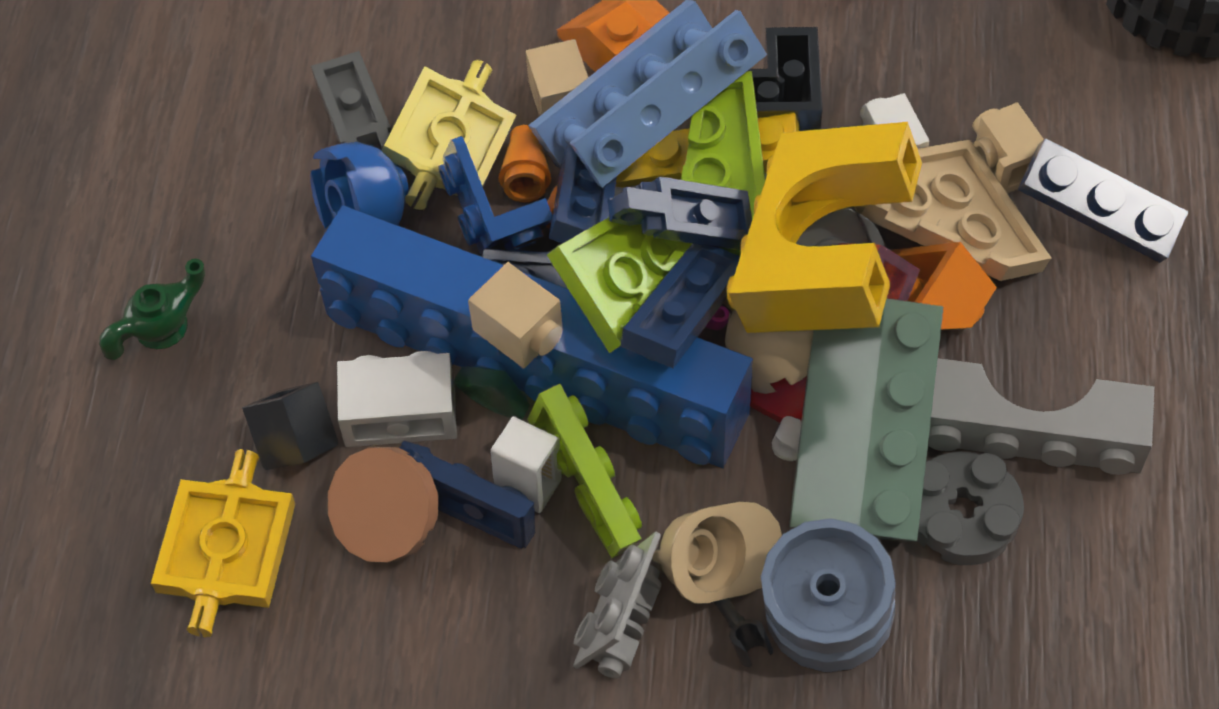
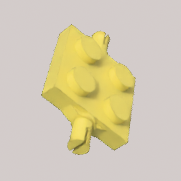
M474 60L471 63L464 81L448 79L424 66L381 150L393 163L407 169L416 176L408 194L405 196L406 203L412 206L419 191H422L414 207L415 209L423 210L426 208L435 187L445 189L438 166L444 164L443 154L451 139L463 137L483 186L514 122L516 114L493 103L482 92L488 77L492 73V68L486 63L477 78L476 75L483 63L481 60Z

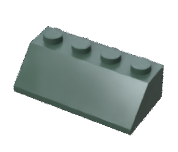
M886 299L879 327L813 330L789 527L795 528L804 522L832 518L857 524L877 539L897 542L917 541L944 306Z

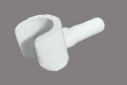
M790 416L782 419L772 440V449L777 457L788 461L797 459L801 421Z

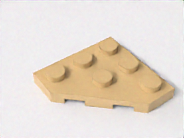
M971 140L918 149L922 166L912 202L854 206L859 214L868 218L871 222L923 246L961 241L984 272L1000 281L1043 272L1051 260V256Z

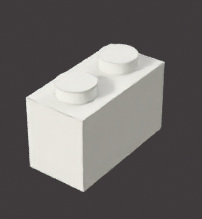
M419 351L410 356L390 358L366 355L351 361L337 362L338 423L345 447L402 443L404 440L420 442L457 439L455 380L450 353L436 354L430 351Z

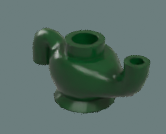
M191 259L186 263V275L181 281L169 284H148L140 287L135 292L124 309L123 318L106 327L100 335L99 346L105 358L109 360L120 358L124 353L123 343L130 337H135L145 347L156 350L169 348L177 344L184 337L188 328L187 311L204 283L205 267L200 259Z

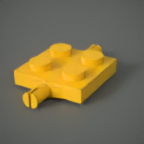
M243 449L235 451L231 473L227 480L210 483L180 480L152 577L151 585L156 593L189 597L195 601L187 631L200 637V633H202L203 637L212 636V629L219 605L236 603L266 608L270 606L295 508V501L292 493L263 490L252 484L259 456L250 450L246 451V455Z

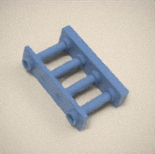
M685 0L528 126L556 167L561 168L562 158L570 142V145L598 186L604 187L763 59L767 53L741 11L735 10L712 29L696 1Z

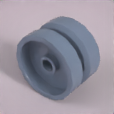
M829 518L808 521L784 533L767 553L761 574L769 633L782 653L803 667L823 672L853 669L876 655L890 636L895 616V578L891 558L875 536L857 524Z

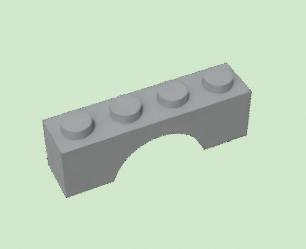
M938 358L928 446L939 451L964 449L991 453L1001 459H1009L1015 456L1038 459L1056 467H1065L1072 464L1097 467L1106 473L1116 475L1130 472L1141 473L1152 448L1155 387L1096 379L1085 397L1074 405L1056 411H1034L1019 407L1002 397L989 382L982 364Z

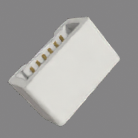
M513 416L491 449L494 484L500 487L510 486L521 491L530 501L534 502V511L541 513L562 479L561 470L557 469V452L560 448V438Z

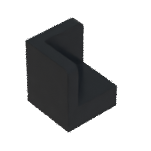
M319 382L279 390L242 407L262 467L265 470L305 463L338 445V438Z

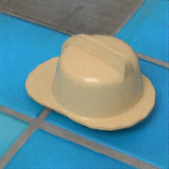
M734 502L686 513L673 520L665 530L660 543V549L655 550L652 559L661 564L663 572L669 581L675 585L682 597L692 603H711L746 595L762 588L761 574L767 553L782 534L779 523L770 510L755 502Z

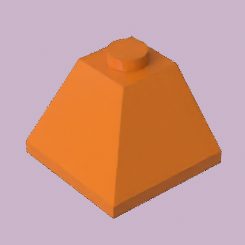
M602 0L558 28L557 36L563 42L575 39L582 60L596 72L667 16L669 12L656 0Z
M961 241L885 251L884 269L890 282L887 299L944 306L941 330L972 328L983 316L984 307L997 288Z

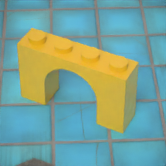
M908 122L780 134L774 155L769 157L767 162V177L761 195H757L754 201V216L749 232L743 236L741 241V256L735 274L729 278L727 283L728 303L731 309L737 311L746 333L879 327L890 282L875 243L803 246L796 244V242L811 224L831 212L852 206L912 202L922 161Z

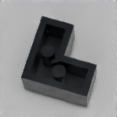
M766 27L765 52L767 55L764 57V69L748 70L752 71L757 117L762 118L795 113L799 123V131L820 130L823 107L818 27Z

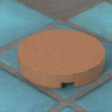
M370 447L350 455L335 471L328 490V517L335 536L350 553L367 562L388 563L416 553L425 544L422 542L426 539L428 532L434 529L438 518V493L431 473L421 462H416L412 456L407 455L408 452L398 447Z

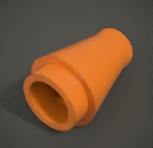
M519 125L510 132V142L499 173V183L504 189L505 194L518 202L538 200L544 195L551 183V174L542 145L528 125Z

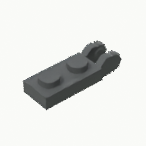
M360 51L312 65L315 83L339 143L359 142L371 146L379 144V148L382 150L391 133V127Z

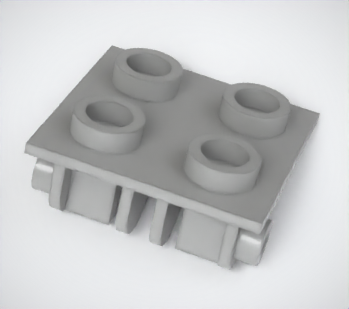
M653 533L638 546L631 544L617 562L610 560L603 568L595 586V592L601 595L594 613L589 612L584 617L575 635L574 644L579 646L580 649L573 667L579 669L593 659L600 663L598 667L600 673L614 679L620 678L622 671L630 669L639 645L637 639H641L644 633V629L639 624L648 622L649 612L652 610L662 586L658 579L660 571L656 567L649 565L661 534Z

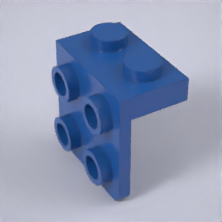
M463 137L451 139L443 154L444 164L439 165L438 169L448 195L457 194L463 214L458 215V222L469 246L476 244L480 255L483 254V249H499L504 247L505 250L521 251L537 244L536 240L544 237L542 230L552 221V213L546 198L494 217Z

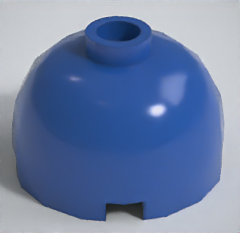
M359 142L342 143L315 152L313 159H321L320 168L310 171V182L313 200L324 228H327L332 223L342 205L398 226L405 208L408 182L403 170L395 166L385 153L374 146Z

